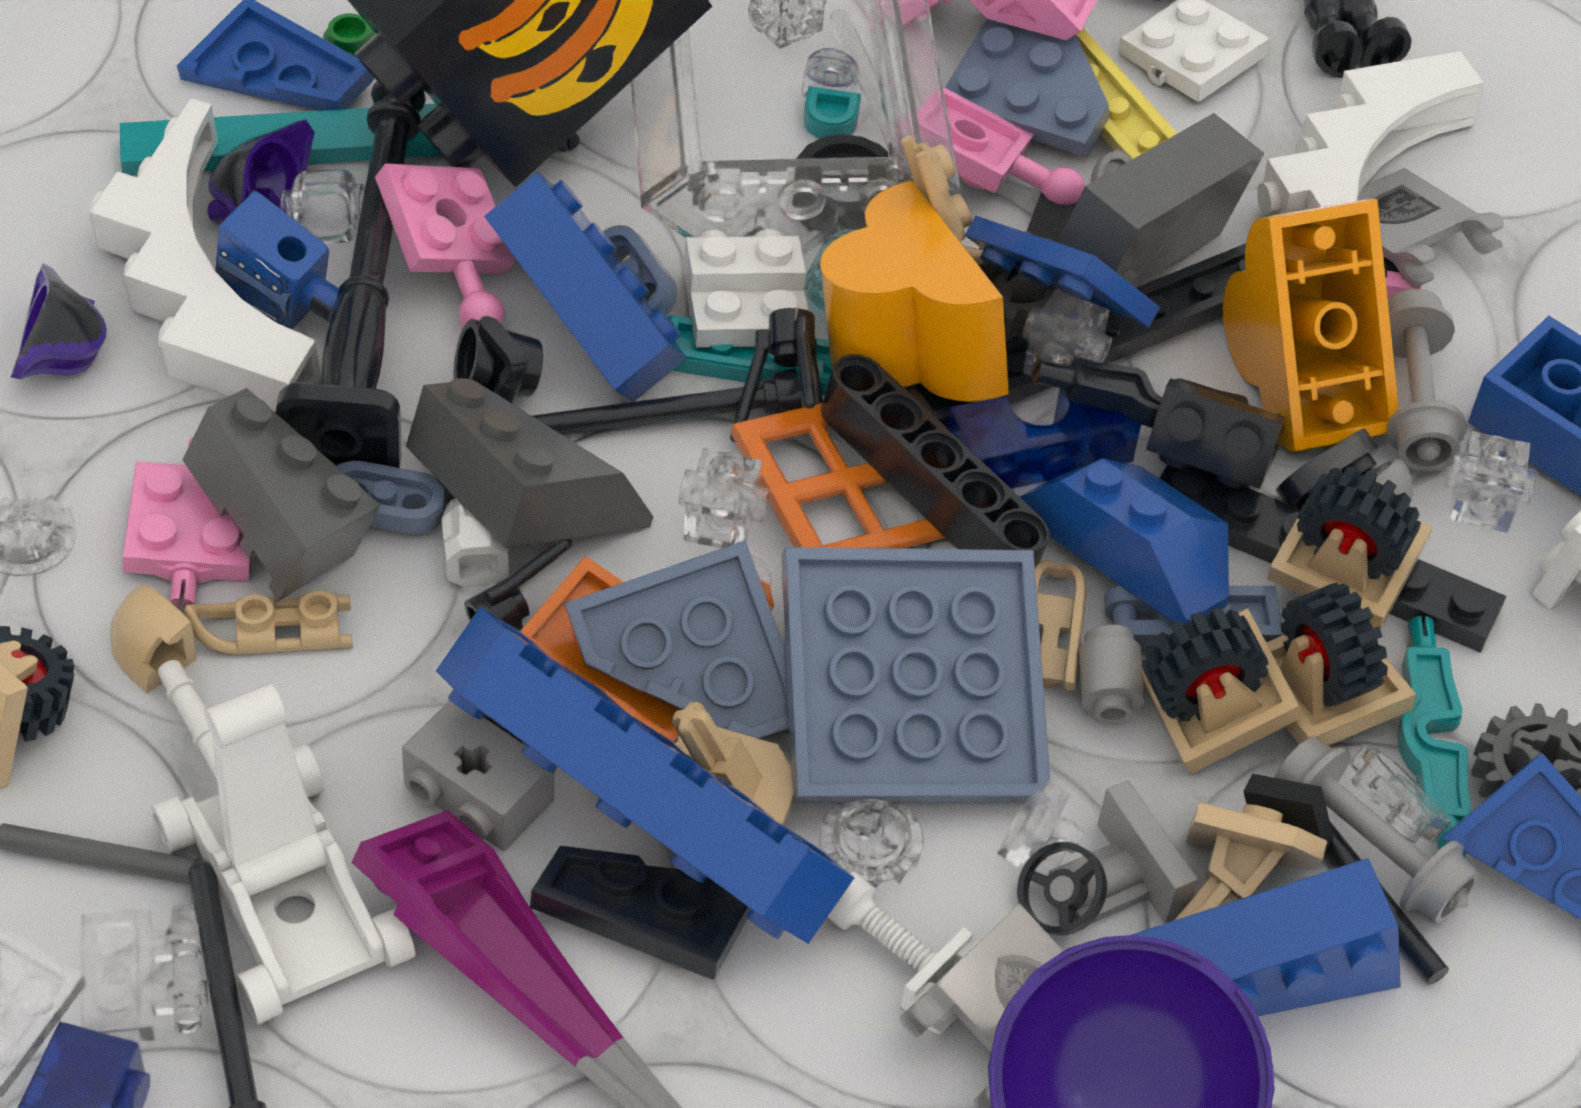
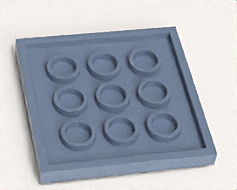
M786 547L784 549L781 560L791 771L794 791L793 802H1045L1051 797L1033 550Z

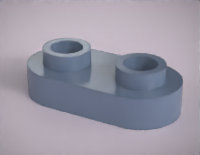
M616 225L604 230L603 232L616 248L612 253L622 267L625 265L630 267L649 292L644 296L646 301L654 294L647 301L655 312L660 308L668 315L677 299V286L647 242L632 228L625 225ZM629 256L628 260L623 261L625 257Z
M348 461L337 465L343 473L355 480L367 494L381 505L369 527L406 534H421L434 529L441 523L445 509V493L442 484L435 477L423 472L364 461Z

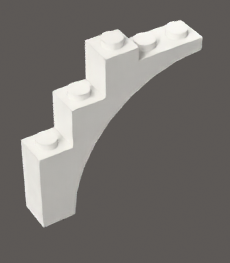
M1462 51L1344 71L1340 93L1336 95L1334 100V109L1306 114L1302 138H1299L1296 144V154L1267 159L1263 183L1259 184L1257 190L1260 210L1265 216H1274L1357 201L1364 186L1380 167L1405 149L1435 135L1474 125L1484 86L1483 80Z
M190 98L180 115L173 117L169 121L162 142L152 157L148 156L143 160L137 177L117 171L105 190H100L95 194L89 209V219L94 228L98 248L128 258L123 272V282L127 286L133 312L164 322L159 333L158 345L162 349L167 375L228 397L247 388L256 397L267 403L270 409L275 412L279 392L286 385L300 382L316 384L319 380L321 372L316 342L308 336L274 322L242 300L215 272L198 243L194 229V206L202 173L218 143V136L212 105Z

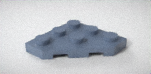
M986 19L945 86L946 89L1034 134L1033 141L1086 158L1110 118L1109 104L1076 35L1066 41Z
M746 540L564 604L585 666L678 710L685 709L690 702L701 703L719 728L757 739L789 729L786 651Z

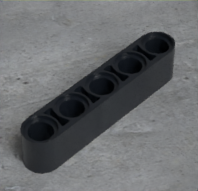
M848 354L840 357L834 363L821 406L822 417L826 423L957 549L1033 550L1034 566L1040 563L1050 536L1049 528L1045 521L877 362L870 357L860 354Z

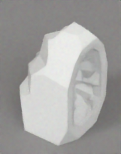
M454 497L445 507L441 518L447 581L467 587L494 584L508 578V548L505 549Z

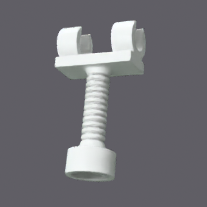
M851 872L850 874L855 877L827 918L842 930H847L853 925L862 926L864 930H867L869 934H872L874 938H877L879 942H882L884 946H887L889 950H892L904 962H908L910 967L913 966L915 971L918 970V973L904 987L900 1007L906 1011L979 941L972 938L973 934L963 927L938 953L932 952L931 948H927L926 944H922L921 940H917L916 936L912 935L911 932L907 931L899 923L896 924L894 919H891L889 915H886L884 911L876 907L873 902L877 893L876 888L856 872ZM951 1008L928 1030L936 1034H942L957 1019Z

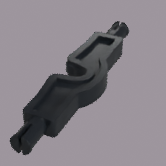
M1074 357L1069 366L1038 358L1034 362L1031 371L1032 383L1065 389L1071 402L1119 412L1141 425L1153 428L1162 397L1153 390L1147 374L1139 368L1105 364ZM1182 378L1175 379L1249 404L1248 399L1243 395L1217 390Z

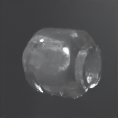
M305 170L296 175L291 190H284L282 192L281 210L325 244L348 243L355 238L358 230L365 185L363 183L357 184L355 178L348 170Z

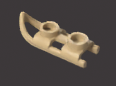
M913 135L906 136L900 142L916 187L961 243L966 237L964 236L966 234L964 228L970 226L972 217L962 196L959 193L953 196L949 194L947 179L955 176L956 171L947 149L943 144L932 148L926 143L916 144ZM963 245L978 265L984 263L980 258L983 250Z
M1044 560L1035 566L1039 632L1042 634L1040 647L1043 688H1053L1058 684H1064L1063 688L1065 690L1073 691L1076 687L1078 653L1081 645L1085 611L1086 580L1079 567L1072 563L1057 564L1050 560ZM1049 575L1056 579H1071L1075 585L1074 598L1037 593L1041 577ZM1065 632L1070 633L1068 649L1057 646L1058 636Z
M315 590L305 595H299V598H288L278 601L274 597L251 594L242 599H236V602L190 604L184 609L185 616L192 622L193 635L209 649L223 654L243 655L353 647L352 634L339 635L338 611L351 610L350 595H337V593ZM198 618H236L237 641H227L216 637L203 626ZM277 626H300L301 637L280 639L275 637V628Z

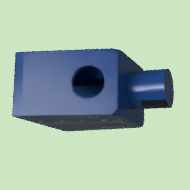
M254 190L219 225L215 272L242 300L274 322L289 329H293L309 311L325 321L331 322L338 300L337 293L339 288L326 280L330 252L323 241Z

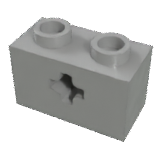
M450 700L402 746L404 784L409 792L425 805L432 806L435 804L444 811L449 810L482 840L485 838L502 851H505L554 801V774L527 758L521 752L525 746L523 743L484 717L479 720L469 715Z

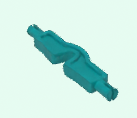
M1418 616L1408 622L1411 647L1407 648L1402 662L1403 679L1416 693L1413 710L1402 714L1398 726L1397 741L1404 763L1416 776L1422 825L1427 829H1435L1439 850L1448 843L1441 839V837L1472 811L1468 788V749L1462 744L1434 739L1429 735L1456 730L1462 719V706L1453 679L1450 652L1446 648L1436 647L1433 619L1425 616L1422 625V617Z

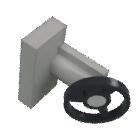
M1129 780L1109 787L1105 792L1097 825L1110 845L1090 852L1084 847L1071 842L1048 844L1037 850L1027 860L1018 879L1017 897L1019 904L1025 908L1047 933L1053 935L1074 934L1098 920L1147 899L1164 923L1171 922L1193 897L1198 881L1193 871ZM1073 851L1083 855L1080 858L1049 870L1048 877L1035 871L1043 860L1055 853ZM1030 881L1044 886L1046 900L1050 905L1059 909L1060 926L1046 925L1036 917L1029 902Z

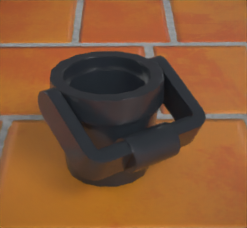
M484 316L480 320L470 319L464 325L457 343L454 357V379L474 380L513 404L516 396L529 397L537 389L543 367V346L541 341L536 338L505 330L499 321L493 317Z

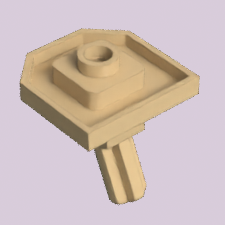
M690 702L685 709L676 711L672 720V724L679 734L676 744L700 766L748 795L777 822L785 826L793 804L794 791L791 765L779 745L717 727L704 706L698 702Z
M1199 802L1190 822L1186 842L1212 848L1206 873L1207 880L1173 921L1252 896L1276 865L1316 870L1323 860L1327 841L1303 829L1282 823L1283 814L1270 808L1244 805L1243 812Z

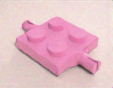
M193 437L189 439L188 446L190 445ZM136 461L123 551V573L156 575L172 581L169 601L179 610L182 594H184V609L187 605L195 604L197 583L214 580L249 582L251 558H248L239 544L244 535L229 514L219 515L186 464L176 465Z

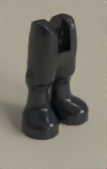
M1304 0V15L1310 27L1316 31L1312 41L1314 60L1323 72L1333 77L1343 78L1344 71L1355 69L1358 60L1360 61L1361 68L1401 61L1406 57L1411 48L1412 39L1406 25L1397 17H1385L1377 20L1378 11L1374 0Z

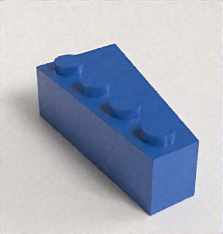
M536 172L484 217L611 387L622 396L635 402L687 359L675 342L682 334L660 308L655 312L644 298L649 292L646 286L627 265L621 266L612 253L616 249L596 223L593 222L591 224L581 210L583 204L569 186L562 180L554 185L540 173Z
M1369 858L1131 934L1172 941L1211 960L1241 988L1258 1016L1401 987L1398 924Z

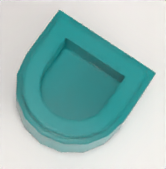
M808 86L804 108L805 128L810 134L819 139L839 134H853L858 123L862 94Z

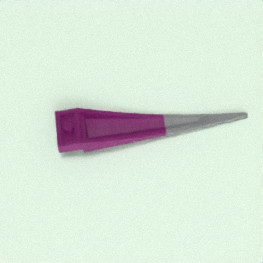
M449 810L360 842L351 863L367 876L380 892L389 896L398 904L393 915L622 1107L682 1108L624 1039L586 989L524 899L495 850Z

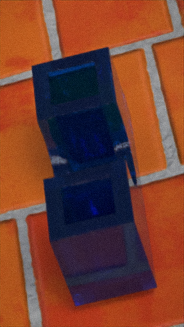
M1060 388L1054 424L1035 425L1022 420L1012 410L1007 397L1002 396L951 407L947 429L1007 486L1014 489L1049 481L1100 459L1123 463L1133 462L1141 424L1119 412L1071 402L1068 399L1067 391Z

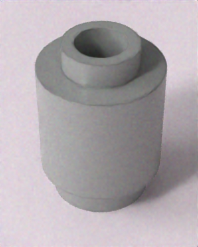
M1101 625L1088 630L1084 635V643L1079 647L1078 653L1081 706L1084 711L1094 715L1099 721L1106 723L1125 721L1132 716V713L1137 712L1144 705L1141 646L1134 640L1133 631L1125 626Z

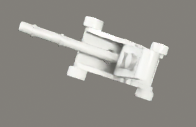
M177 660L163 663L158 669V676L167 690L166 697L171 705L176 706L193 736L192 743L194 747L203 754L216 777L219 794L198 803L195 802L193 797L181 801L175 795L150 805L152 817L159 836L169 853L196 844L204 861L209 862L215 872L218 889L258 965L236 975L241 997L255 1025L282 1015V1005L381 962H384L388 968L415 958V948L408 927L393 915L396 908L374 917L370 916L353 882L339 845L334 841L329 829L326 828V822L321 812L310 803L308 797L325 790L323 777L317 761L306 743L292 748L285 724L287 721L285 709L274 685L269 683L206 708L198 695L199 688L195 681L188 677L181 663ZM300 896L310 900L315 908L311 916L303 922L287 923L276 915L278 905L286 898Z

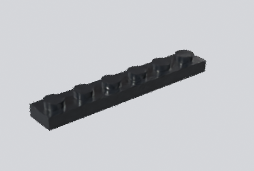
M1167 465L1160 476L1161 480L1228 523V546L1271 564L1301 509L1294 506L1291 507L1289 504L1251 488L1237 489L1224 485L1215 478L1214 473L1194 466L1191 469H1178ZM1418 559L1389 614L1407 622L1412 618L1421 616L1422 625L1425 616L1430 617L1434 621L1435 634L1481 653L1500 614L1506 596Z

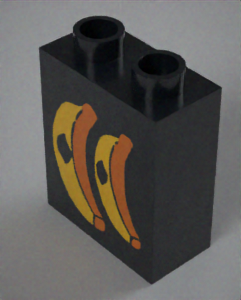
M347 0L376 33L354 54L362 65L401 106L421 88L437 105L416 124L417 128L452 167L471 168L481 157H484L515 188L713 7L708 0Z

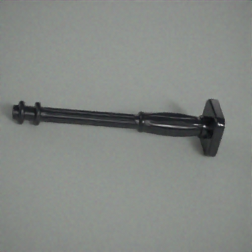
M376 81L371 91L374 105L368 110L366 118L368 127L375 136L349 279H346L338 289V300L328 328L323 352L321 384L300 382L286 385L279 392L275 413L302 437L309 440L335 466L348 461H364L400 468L402 459L400 404L389 392L376 389L384 352L386 309L390 300L388 290L383 283L393 225L375 176L384 164H404L407 143L420 132L416 124L421 121L419 112L424 108L426 95L425 91L421 88L401 106Z

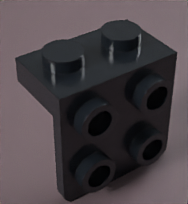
M1170 378L1166 385L1146 450L1159 454L1158 458L1171 467L1191 469L1194 466L1214 473L1215 478L1219 482L1229 487L1247 489L1249 486L1260 489L1279 448L1277 441L1285 417Z

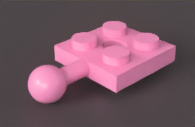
M940 85L932 91L904 124L897 143L901 144V139L908 135H913L916 144L926 143L930 148L943 144L953 161L956 174L959 175L964 183L977 189H987L994 194L1009 174L1041 189V193L1048 200L1060 205L1077 203L1085 188L1082 176L1074 169L1058 167L1049 170L1023 156L1034 134Z
M384 164L375 176L409 271L454 273L464 299L458 313L462 327H464L468 320H480L484 316L493 317L503 325L505 318L504 306L497 296L485 291L479 273L506 274L515 264L516 258L484 217L496 206L481 168ZM437 212L446 215L451 221L444 216L438 215Z

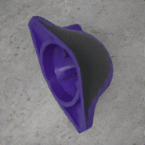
M306 119L250 138L234 147L219 161L213 169L208 183L209 192L215 199L209 203L207 210L212 222H223L254 190L287 215L290 214L302 189L315 134Z
M44 263L36 276L20 350L10 376L11 378L24 379L37 374L64 376L80 374L92 366L98 351L106 339V324L102 315L94 306L95 301L81 296L69 287L53 268Z

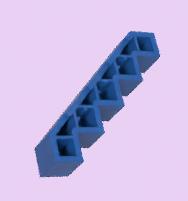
M480 607L436 669V672L453 688L448 699L476 719L480 720L484 714L492 718L526 743L521 752L527 758L550 773L554 774L557 768L563 770L600 798L595 806L602 813L625 828H628L634 822L675 853L670 861L685 874L700 883H703L709 877L751 909L746 914V917L774 938L779 939L783 932L787 931L809 944L855 877L824 850L777 822L748 795L704 769L675 742L628 714L600 688L552 659L527 635L484 608Z

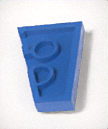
M242 0L177 65L180 79L318 111L347 109L375 80L357 57L255 0Z
M976 215L964 235L983 249L980 258L990 266L1008 274L1015 268L1023 276L1039 285L1049 287L1051 284L1081 300L1090 301L1146 327H1150L1160 308L1092 254Z
M1539 753L1446 832L1441 839L1448 843L1457 840L1463 845V852L1581 920V796L1542 753Z

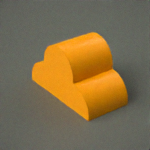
M912 180L883 190L866 207V228L852 231L839 237L825 249L821 257L820 267L832 367L842 356L860 354L870 357L903 387L921 383L930 392L946 399L976 402L1008 395L1003 296Z
M1364 199L1257 219L1252 224L1247 236L1245 249L1246 270L1233 273L1225 287L1223 322L1228 348L1237 370L1248 383L1259 387L1264 410L1276 414L1280 413L1285 417L1284 427L1278 442L1286 449L1296 452L1337 444L1363 428L1371 436L1387 434L1386 428L1389 418L1399 410L1377 199Z

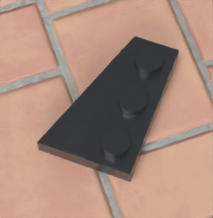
M559 846L533 887L530 901L531 909L712 980L717 976L748 919L746 914L751 909L709 877L703 883H700L680 869L645 865V862L639 855Z

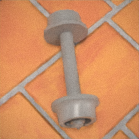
M1410 289L1393 295L1388 300L1393 355L1407 358L1412 403L1397 410L1389 418L1386 431L1389 443L1398 451L1400 460H1404L1408 468L1417 471H1433L1442 469L1457 459L1460 451V442L1464 439L1467 430L1464 414L1453 405L1442 401H1435L1430 356L1443 350L1452 341L1455 327L1452 315L1443 308L1441 299L1435 293L1424 289Z
M1310 737L1299 744L1291 753L1284 754V762L1277 770L1274 778L1322 787L1326 806L1413 878L1399 902L1402 910L1406 913L1416 910L1433 923L1440 924L1458 908L1468 907V896L1477 884L1480 872L1463 857L1464 847L1460 842L1454 840L1447 843L1431 858L1424 854L1339 783L1351 759L1350 752L1344 747L1332 749L1318 738Z

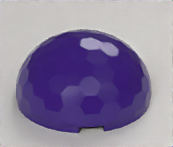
M1111 936L1067 948L1033 971L1004 1009L996 1027L988 1063L991 1108H1272L1275 1092L1271 1047L1256 1010L1241 988L1211 960L1195 951L1172 941L1145 936Z

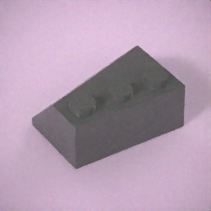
M457 378L451 382L423 385L406 447L505 549L651 526L654 516L623 472L478 382Z

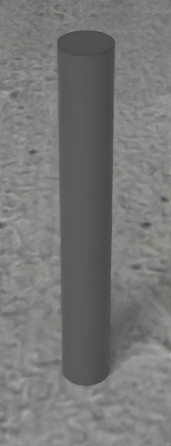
M2 823L0 826V850L190 885L188 878L189 869L192 864L198 861V859L7 823Z

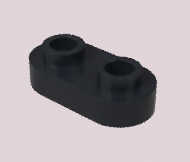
M1363 428L1304 464L1277 487L1276 492L1291 507L1304 506L1324 472L1328 474L1330 469L1339 467L1344 473L1347 467H1356L1359 475L1363 476L1367 470L1371 471L1377 466V462L1372 456L1380 447L1368 431Z

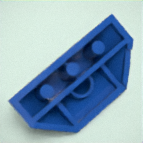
M1100 459L1057 476L1019 496L1048 525L1049 537L1174 623L1181 620L1183 625L1192 622L1191 614L1202 611L1204 617L1207 618L1212 609H1223L1227 606L1229 599L1228 523L1143 467Z

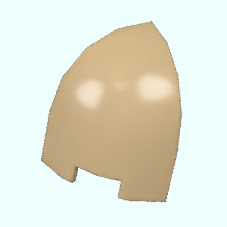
M141 584L125 597L111 622L112 655L122 671L148 694L162 684L158 676V669L163 663L177 660L185 668L197 660L192 622L167 598L152 587Z

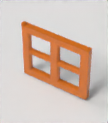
M822 403L816 404L812 409L803 407L733 424L731 435L794 547L906 549L945 539L927 519L888 529L882 527L861 489L888 482L868 463L848 468L826 430L831 427L822 417ZM809 433L831 472L787 482L766 443ZM844 494L866 534L823 545L800 504Z

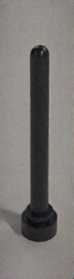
M796 369L771 371L769 378L760 379V385H758L751 410L763 408L765 414L773 412L777 414L802 408L801 388ZM744 387L531 416L561 435L730 413L737 412Z
M197 861L190 867L188 878L229 1097V1108H267L266 1104L259 1101L217 878L209 862Z

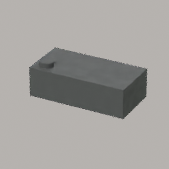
M1213 113L1085 186L1057 243L1096 256L1137 288L1140 284L1221 235L1265 153ZM1077 298L1093 313L1103 308L1090 301Z

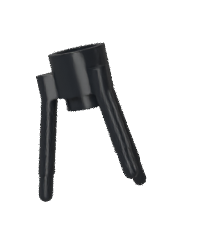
M800 308L775 310L769 314V329L757 330L755 332V352L734 423L747 421L768 353L774 355V362L779 366L799 367L803 402L806 408L812 409L816 404L823 402L817 365L815 315L812 312ZM730 434L731 441L736 443L732 435Z
M571 539L558 541L503 582L497 583L466 600L464 606L469 620L471 621L478 609L482 607L521 631L524 627L522 619L530 615V610L518 587L570 549L572 546Z

